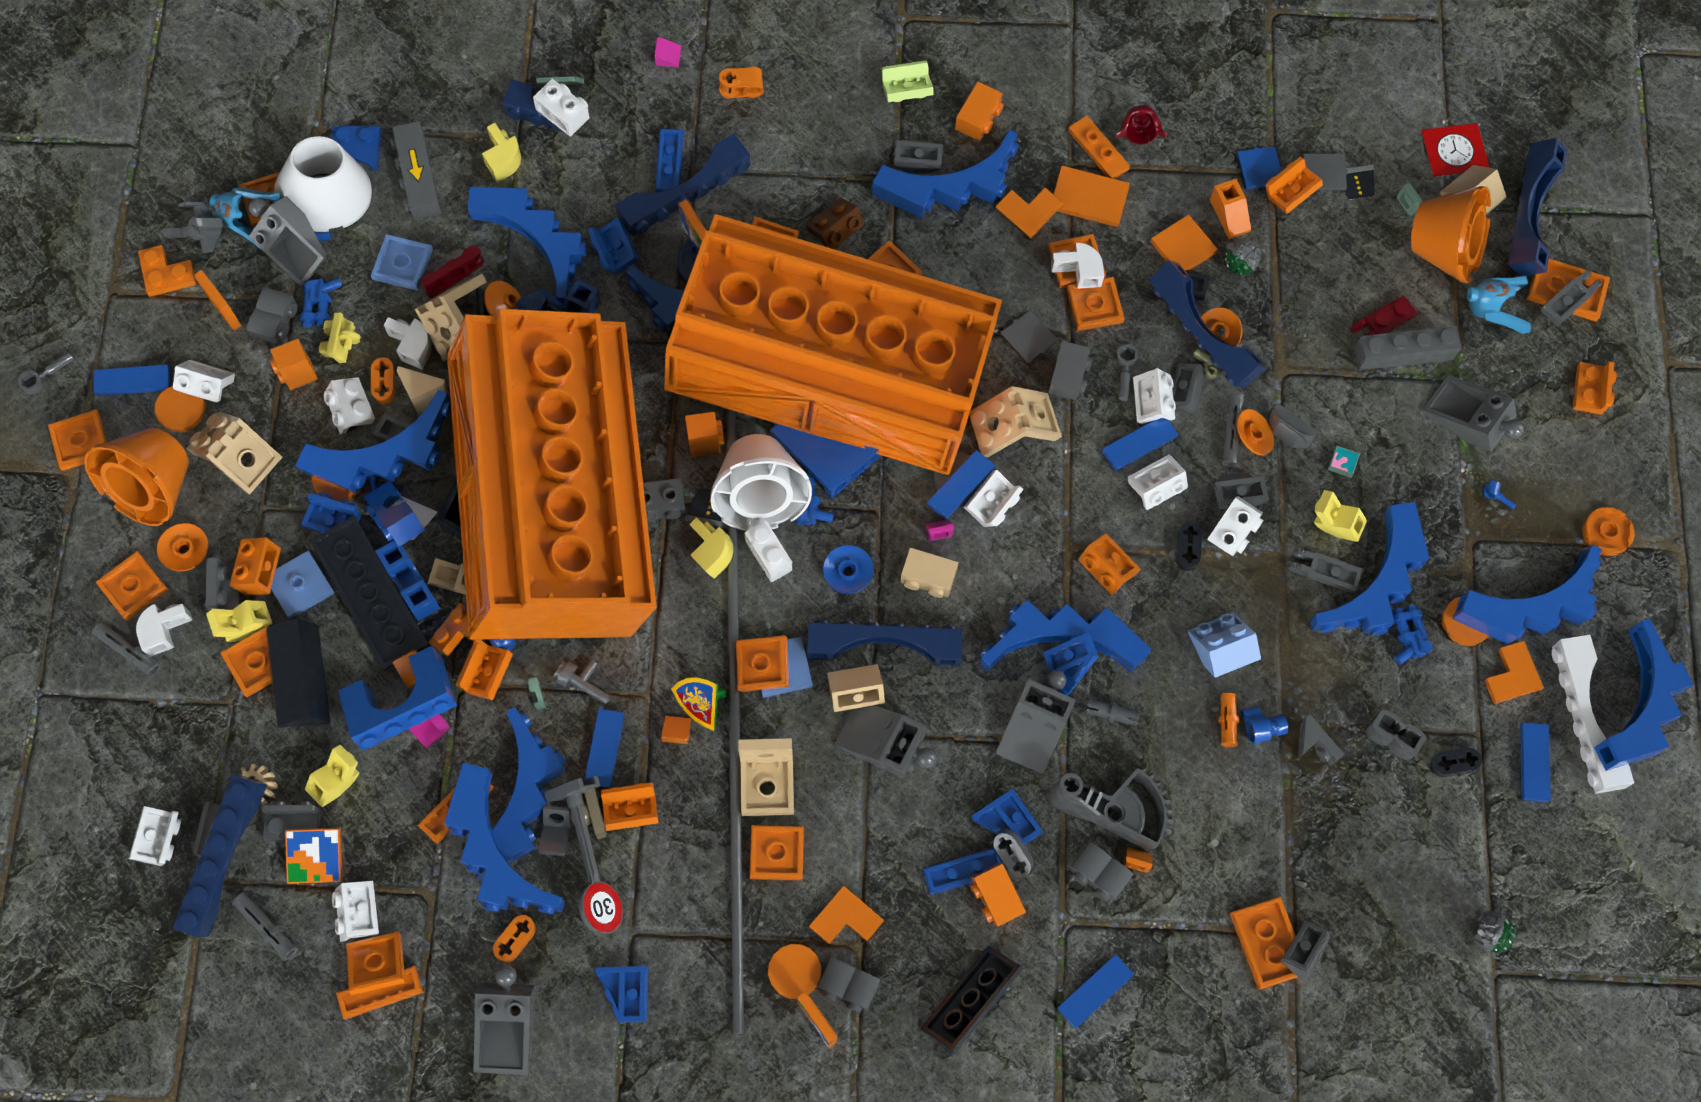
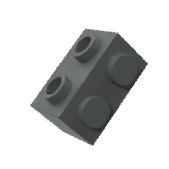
M1062 341L1048 394L1077 401L1079 393L1084 394L1087 379L1083 378L1084 372L1090 371L1093 360L1092 357H1088L1089 347Z
M681 478L643 483L647 523L655 521L656 518L677 519L681 515H686Z

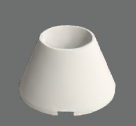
M320 136L304 139L293 148L274 186V192H279L281 199L287 196L305 213L315 232H329V229L340 226L343 228L348 227L363 216L372 198L371 182L364 168L336 141ZM322 173L331 174L329 176L322 178L311 177L313 175Z
M752 434L738 439L729 448L711 490V506L713 511L721 517L722 522L736 529L748 531L764 521H767L771 529L778 528L779 523L788 519L792 522L806 510L811 500L812 488L807 474L776 439L768 435Z

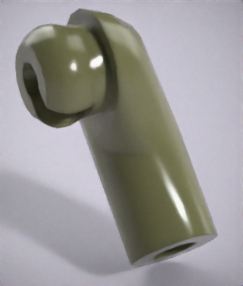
M1198 347L1193 357L1202 362L1204 374L1207 378H1217L1220 374V369L1210 360L1211 354Z

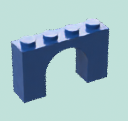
M433 646L409 656L415 676V686L410 697L396 708L378 710L373 692L362 679L338 690L351 739L362 751L374 747L376 744L392 736H396L457 706L443 659Z

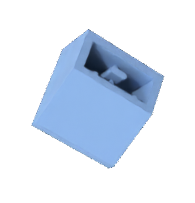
M1234 612L1223 614L1215 620L1201 623L1195 628L1188 630V634L1204 667L1214 677L1261 659L1256 633Z

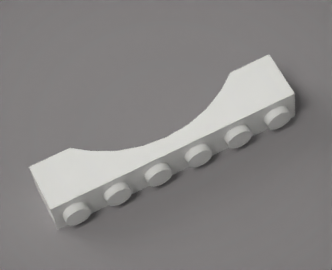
M1585 635L1561 639L1552 646V658L1558 665L1560 672L1559 682L1566 692V706L1568 711L1572 713L1574 733L1579 737L1581 758L1586 762L1589 771L1587 774L1588 782L1593 787L1595 794L1625 789L1634 784L1629 764L1605 771L1594 749L1595 746L1606 740V737L1597 725L1589 697L1591 674L1597 661L1591 636Z

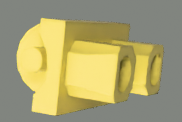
M334 313L333 319L324 322V333L330 337L329 341H322L320 343L319 352L325 357L334 358L339 363H346L348 350H351L352 344L360 343L361 336L355 333L354 323L345 319L342 313Z

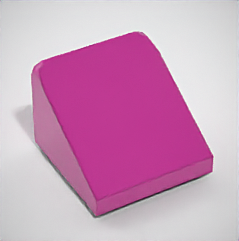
M657 37L655 49L656 65L679 67L681 45Z
M948 519L926 523L925 529L928 541L952 537L954 531L953 523Z

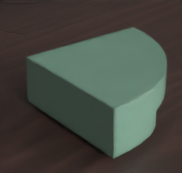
M538 678L528 679L527 682L532 693L535 709L546 708Z

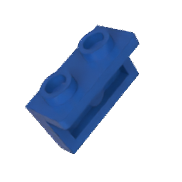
M616 218L600 230L593 227L588 229L591 236L590 243L598 251L600 256L598 259L599 263L605 270L619 274L640 260L623 221L619 218Z
M309 493L307 498L310 504L301 526L314 532L323 533L354 515L359 522L361 514L356 505L350 501L341 500V502L332 500L331 496L324 493H318V495Z

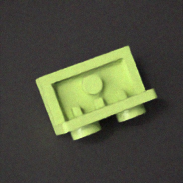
M927 61L882 67L883 89L888 102H900L905 99L924 98L933 95V85L928 75Z

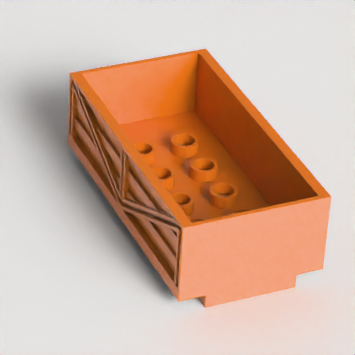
M715 214L709 231L706 230L676 312L675 325L666 347L664 390L816 436L865 448L863 445L879 449L876 454L949 475L974 401L1002 300Z
M499 309L497 316L465 315L449 349L447 359L469 639L631 637L657 608L626 323L601 321L600 314Z

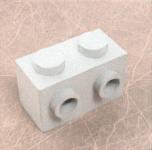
M551 79L533 96L536 110L570 137L589 119L586 101L579 96L575 97L565 84H559L554 79Z
M1237 496L1207 540L1232 556L1236 552L1241 554L1249 543L1246 537L1250 531L1256 533L1264 521L1260 518L1263 512Z

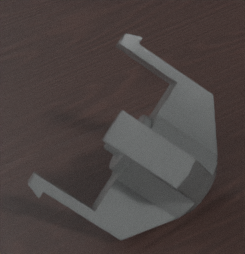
M203 202L180 203L179 207H194L195 216L189 220L186 227L162 229L163 236L168 238L192 237L195 240L201 241L203 254L213 252L223 227L221 218L214 216Z

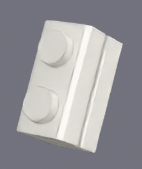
M767 521L745 532V542L763 571H765L770 582L792 571V561Z

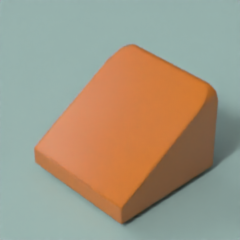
M416 650L407 653L393 662L407 688L415 685V676L409 656L416 654Z
M665 716L661 736L662 742L688 744L691 718Z
M1128 847L1122 865L1144 873L1149 872L1153 864L1152 854Z

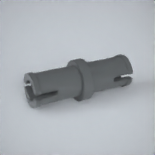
M1090 698L1086 714L1109 719L1108 722L1111 723L1117 721L1137 727L1141 711L1120 707L1115 702L1112 705Z

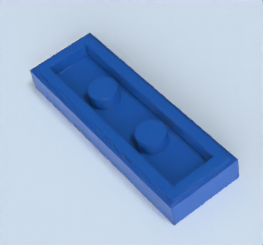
M660 129L655 193L673 189L680 185L684 130Z
M169 365L94 370L93 393L96 396L164 391L166 388L171 387V368Z
M1160 418L1103 448L1102 453L1114 471H1117L1177 438L1178 433L1169 420Z
M976 450L932 496L927 505L947 520L995 469V465Z
M598 710L585 779L598 776L600 786L596 788H611L625 717L624 712Z
M1522 723L1520 724L1522 800L1549 802L1551 801L1549 725Z
M995 848L923 868V874L930 895L971 884L973 883L971 876L997 863H1002L1003 865L1004 863Z
M1115 954L1065 1000L1057 1010L1076 1029L1123 986L1134 973Z

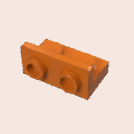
M1609 361L1605 366L1580 362L1577 365L1573 400L1574 410L1602 415L1608 407L1613 405L1615 394L1612 393V385H1614L1617 372L1614 371V362Z
M1104 534L1088 545L1078 559L1111 595L1116 593L1121 585L1137 575L1141 570L1107 534Z

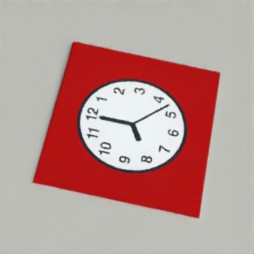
M1478 123L1421 130L1433 177L1462 174L1473 165L1490 168Z

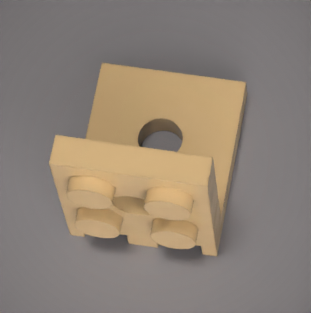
M483 274L454 286L415 309L424 325V329L429 334L443 361L447 360L449 349L464 319L455 300L485 284L487 281Z
M1011 386L969 413L980 452L985 457H990L1024 436L1056 441L1062 437L1048 393ZM998 418L999 424L995 430L994 421Z
M222 412L215 413L206 421V427L191 437L190 444L186 449L193 455L213 463L245 493L250 495L281 460L282 456L240 418ZM249 452L252 455V461L249 465L243 466L241 457L244 453Z
M792 738L738 740L741 762V815H794ZM765 782H770L775 786L774 792L770 795H764L760 792V786Z

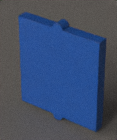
M1255 147L1254 150L1237 152L1246 190L1255 188L1266 189L1265 185L1268 181L1282 172L1275 147L1261 149Z

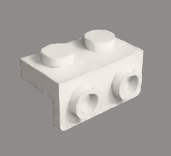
M359 377L332 380L324 392V400L330 407L333 423L338 427L340 434H346L349 427L372 424L375 417Z
M993 470L963 508L983 527L998 526L1005 519L1006 515L1004 513L1008 508L1013 507L1019 501V494L1023 491V488L1020 485L1013 486L998 470Z
M144 806L129 859L158 866L164 865L166 860L170 861L174 850V845H170L172 835H177L181 824V819H177L179 812H168Z

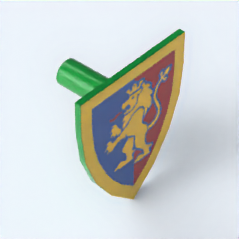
M689 677L674 685L671 690L683 710L695 722L715 731L717 700L726 697L725 689H718V683L702 677Z

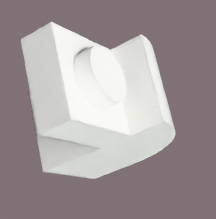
M1076 243L1074 252L1062 250L1053 253L1051 260L1052 273L1075 271L1077 288L1102 286L1104 279L1103 262L1100 254L1093 247L1083 243Z
M388 317L384 327L388 336L401 341L396 350L400 360L423 370L432 352V343L424 329V325L415 318L411 325H409L404 320H394Z
M155 604L148 607L140 615L136 626V633L142 651L151 657L174 648L168 629L192 621L190 611L183 604L170 605L164 611H161Z

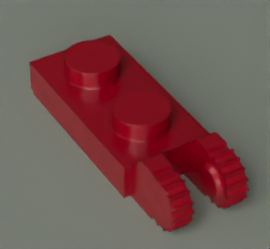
M478 246L466 248L461 256L448 261L446 265L428 273L420 281L427 296L432 299L470 276L479 267L481 268L484 264V259L481 256Z
M1403 295L1355 323L1350 328V331L1354 334L1367 327L1370 332L1363 336L1390 333L1416 318L1418 313Z

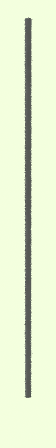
M726 409L727 455L729 448L736 441V411ZM727 525V534L733 543V556L728 564L733 1035H743L741 774L738 740H740L739 691H737L736 640H739L737 529Z

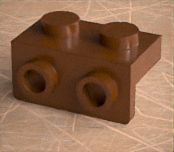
M840 197L805 226L809 233L823 241L825 247L835 249L864 225V221L858 207Z

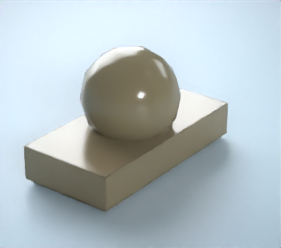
M594 788L584 792L587 802L583 801L584 805L582 808L587 826L592 823L597 839L607 837V831L596 789ZM570 810V820L574 824L572 811Z

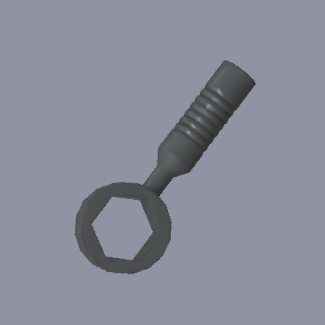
M1130 344L1120 346L1116 354L1117 363L1124 367L1120 377L1119 400L1121 401L1128 400L1130 384L1128 369L1136 364L1139 356L1137 348ZM1128 350L1134 354V359L1126 361L1120 357V354Z
M67 352L47 365L40 374L32 370L25 371L19 376L18 385L25 393L36 394L43 387L42 378L44 376L54 374L75 359L70 352ZM31 377L36 378L35 385L30 388L25 387L26 380Z

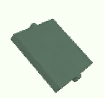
M575 76L537 78V83L544 85L551 79L565 85L584 84V79Z

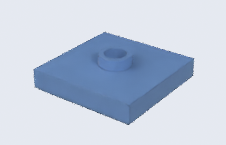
M386 234L371 273L372 280L418 291L421 284L420 280L423 278L433 251L432 245Z
M309 550L277 568L271 587L289 619L334 594L333 589Z
M802 637L787 640L789 687L761 690L763 698L813 687Z

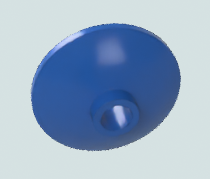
M852 545L840 546L831 551L823 565V574L828 585L835 591L843 594H854L865 589L871 582L874 572L870 556L863 549ZM850 569L853 571V574L846 576L844 571Z

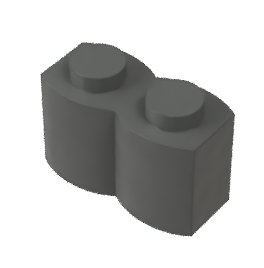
M264 287L247 325L249 335L257 339L279 344L281 339L287 336V323L291 317L295 316L297 311V304L293 296Z
M1380 710L1365 730V734L1373 742L1387 746L1394 755L1405 760L1413 758L1427 739L1420 729L1413 725L1404 724L1396 714L1388 710Z
M1091 842L1070 870L1073 873L1072 877L1079 884L1092 886L1095 889L1094 894L1104 902L1108 900L1114 902L1133 876V873Z
M831 957L818 985V989L822 991V997L836 1002L837 998L847 1002L846 1008L860 1014L861 1010L868 1011L881 981L864 971Z

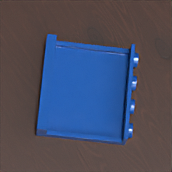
M776 423L772 425L770 430L771 437L776 439L824 487V493L830 499L836 496L881 456L876 454L879 451L876 448L863 445L865 448H861Z

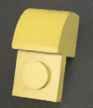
M493 123L487 127V130L495 147L482 153L486 167L498 183L516 172L521 163V153L516 137L513 136L509 139L504 129L500 130L496 123Z
M1326 490L1323 491L1321 498L1316 503L1315 513L1317 517L1314 523L1318 528L1340 539L1359 541L1367 522L1360 508L1341 505L1334 492Z
M696 518L689 525L703 538L704 542L691 556L715 579L730 563L733 556V543L729 535L720 527L715 529L708 521L703 524Z
M245 600L233 610L212 609L206 613L213 636L225 637L227 642L244 640L265 627L268 628L273 624L265 601Z
M341 745L332 749L327 765L310 774L305 790L321 807L338 798L356 780L359 772L356 770L358 762Z

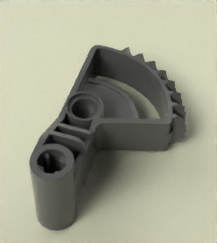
M1147 766L1134 770L1111 796L1084 784L1081 778L1073 773L1064 775L1050 788L1047 794L1048 802L1054 808L1066 814L1093 822L1145 850L1155 849L1160 844L1163 836H1169L1172 833L1168 826L1173 824V820L1167 817L1173 813V810L1166 809L1171 800L1163 799V796L1167 794V790H1159L1158 787L1162 781L1155 783L1152 780L1155 773H1150L1149 775L1145 773ZM1132 779L1145 789L1154 805L1157 823L1153 840L1141 834L1145 824V811L1139 797L1133 790L1127 787ZM1107 810L1115 812L1117 819H1110Z

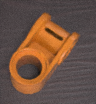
M758 67L727 68L719 74V92L724 98H756L764 93L762 71Z

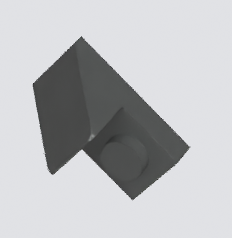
M1311 714L1301 722L1298 758L1312 747H1315L1317 756L1323 762H1327L1332 766L1345 755Z

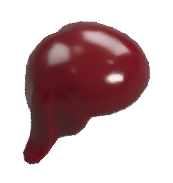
M1138 105L1128 111L1121 123V129L1116 133L1115 137L1118 139L1125 136L1128 141L1134 144L1144 145L1154 141L1158 135L1166 137L1167 133L1162 130V122L1151 107Z

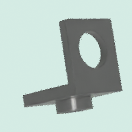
M544 806V826L538 853L565 856L571 829L570 809ZM557 813L562 815L564 819L554 820L549 815Z

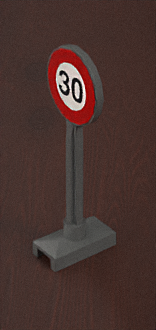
M593 776L583 781L582 778H578L545 791L544 794L546 802L567 800L568 809L572 811L589 885L580 894L579 913L583 923L590 931L597 935H607L616 931L620 926L623 918V905L617 891L606 882L600 881L582 808L584 805L582 793L600 786L598 776Z

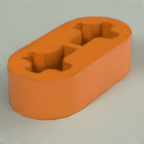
M381 357L374 360L371 365V394L377 403L383 405L389 404L395 398V368L388 358ZM382 366L387 367L384 371V377L381 376L379 371L382 369ZM382 385H384L387 390L384 396H380L379 394L382 391Z
M526 915L517 916L512 920L493 945V952L498 960L511 962L520 954L536 932L534 921ZM529 922L527 925L529 932L527 934L522 932L516 938L515 936L519 932L517 925ZM513 939L514 942L510 946L512 953L510 955L505 953L501 956L502 950L500 946L502 944L507 946Z

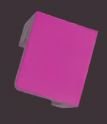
M438 714L419 725L409 728V730L425 748H429L450 729V726Z

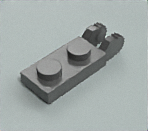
M1586 270L1549 300L1540 311L1558 327L1581 307L1603 283L1597 280L1587 289L1582 283L1590 277L1591 272Z
M1301 548L1294 549L1293 556L1295 558L1311 562L1308 567L1291 562L1288 566L1291 572L1298 575H1307V578L1351 594L1356 593L1363 573L1362 568L1318 552L1312 553Z

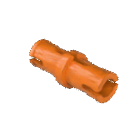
M1222 693L1220 694L1221 716L1218 717V723L1221 724V745L1224 747H1235L1238 745L1237 724L1239 723L1236 709L1237 694Z

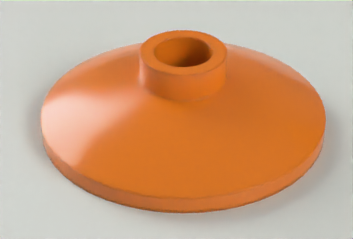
M494 281L484 291V304L490 316H497L499 309H514L517 301L521 298L519 292L512 285L504 281Z
M1214 308L1202 315L1201 318L1206 326L1218 338L1230 345L1238 346L1242 337V324L1239 317L1233 311L1226 308ZM1221 329L1225 330V334L1223 337L1219 336V331Z
M1247 409L1242 411L1237 418V430L1242 442L1251 452L1257 455L1270 453L1274 447V435L1269 423L1255 410Z
M183 523L174 525L167 529L159 538L157 544L158 558L165 567L173 571L191 570L197 567L208 553L209 543L207 536L199 527L193 524ZM184 548H189L186 553H181Z

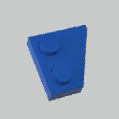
M333 126L331 139L336 141L358 163L362 162L370 166L372 170L378 171L381 143L380 126Z
M1090 633L1079 635L1043 652L1049 672L1059 670L1064 673L1066 684L1058 692L1067 696L1098 658Z
M1011 789L971 816L973 822L995 834H998L1003 829L1015 831L1024 845L1043 833L1014 789Z
M648 967L595 968V972L605 989L604 992L607 999L613 1006V1012L617 1021L620 1023L647 1022Z

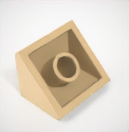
M1476 165L1471 166L1439 193L1441 196L1478 186L1488 187L1491 195V207L1486 206V215L1507 197L1498 170Z
M398 366L397 373L419 417L427 409L438 390L450 396V390L444 379Z

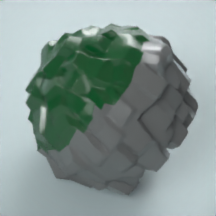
M1244 237L1230 242L1226 246V266L1235 275L1244 276L1251 274L1259 266L1261 259V250L1257 246L1250 244L1251 242Z
M1494 910L1482 912L1479 918L1481 923L1477 933H1472L1476 945L1484 949L1485 952L1494 953L1504 952L1506 949L1511 948L1512 941L1516 938V932L1509 919L1501 912Z

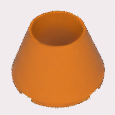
M1478 186L1422 201L1416 212L1412 228L1411 248L1413 253L1458 281L1470 283L1472 281V278L1469 277L1472 272L1477 273L1489 232L1490 218H1486V206L1491 207V195L1488 187Z
M150 427L95 445L86 453L84 463L88 477L101 495L106 493L116 503L113 506L115 509L139 523L149 526H160L165 521H168L173 514L189 465V459L184 448L174 437L161 429Z

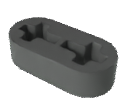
M1003 829L998 832L993 841L996 852L1013 876L1019 878L1026 877L1034 865L1031 854L1015 831ZM1003 838L1012 841L1010 847L1007 844H1001ZM1017 861H1024L1026 863L1024 868L1022 866L1017 867L1015 864Z

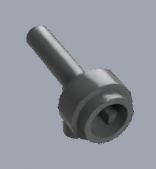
M593 660L587 662L579 676L575 674L578 666L570 661L568 663L562 661L553 675L556 684L565 688L570 682L605 705L611 697L588 682V679L598 666Z

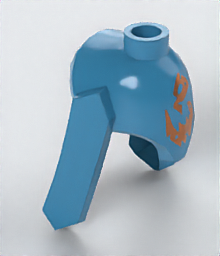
M243 187L233 188L231 192H225L221 195L214 194L210 199V206L215 208L217 216L225 222L228 228L244 236L252 243L254 242L248 236L253 229L238 222V218L242 216V212L238 209L241 197L244 196L248 199L261 198L272 203L281 200L279 192H265Z
M1526 276L1483 279L1476 287H1469L1467 300L1469 301V308L1474 315L1512 328L1522 334L1531 331V323L1500 311L1506 299L1515 296L1516 291L1528 284Z

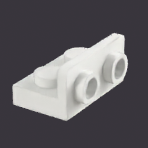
M188 360L175 367L173 389L213 402H219L222 389L234 382L235 373Z
M1156 368L1133 377L1137 422L1146 424L1160 418L1170 421L1174 420L1176 405L1173 400L1172 388L1174 384L1171 375Z
M1170 454L1128 476L1129 484L1142 497L1143 506L1146 510L1161 504L1163 501L1188 488L1186 471Z
M373 881L341 883L332 894V904L334 908H337L338 916L335 919V932L337 935H340V942L347 941L349 938L376 936L379 934Z

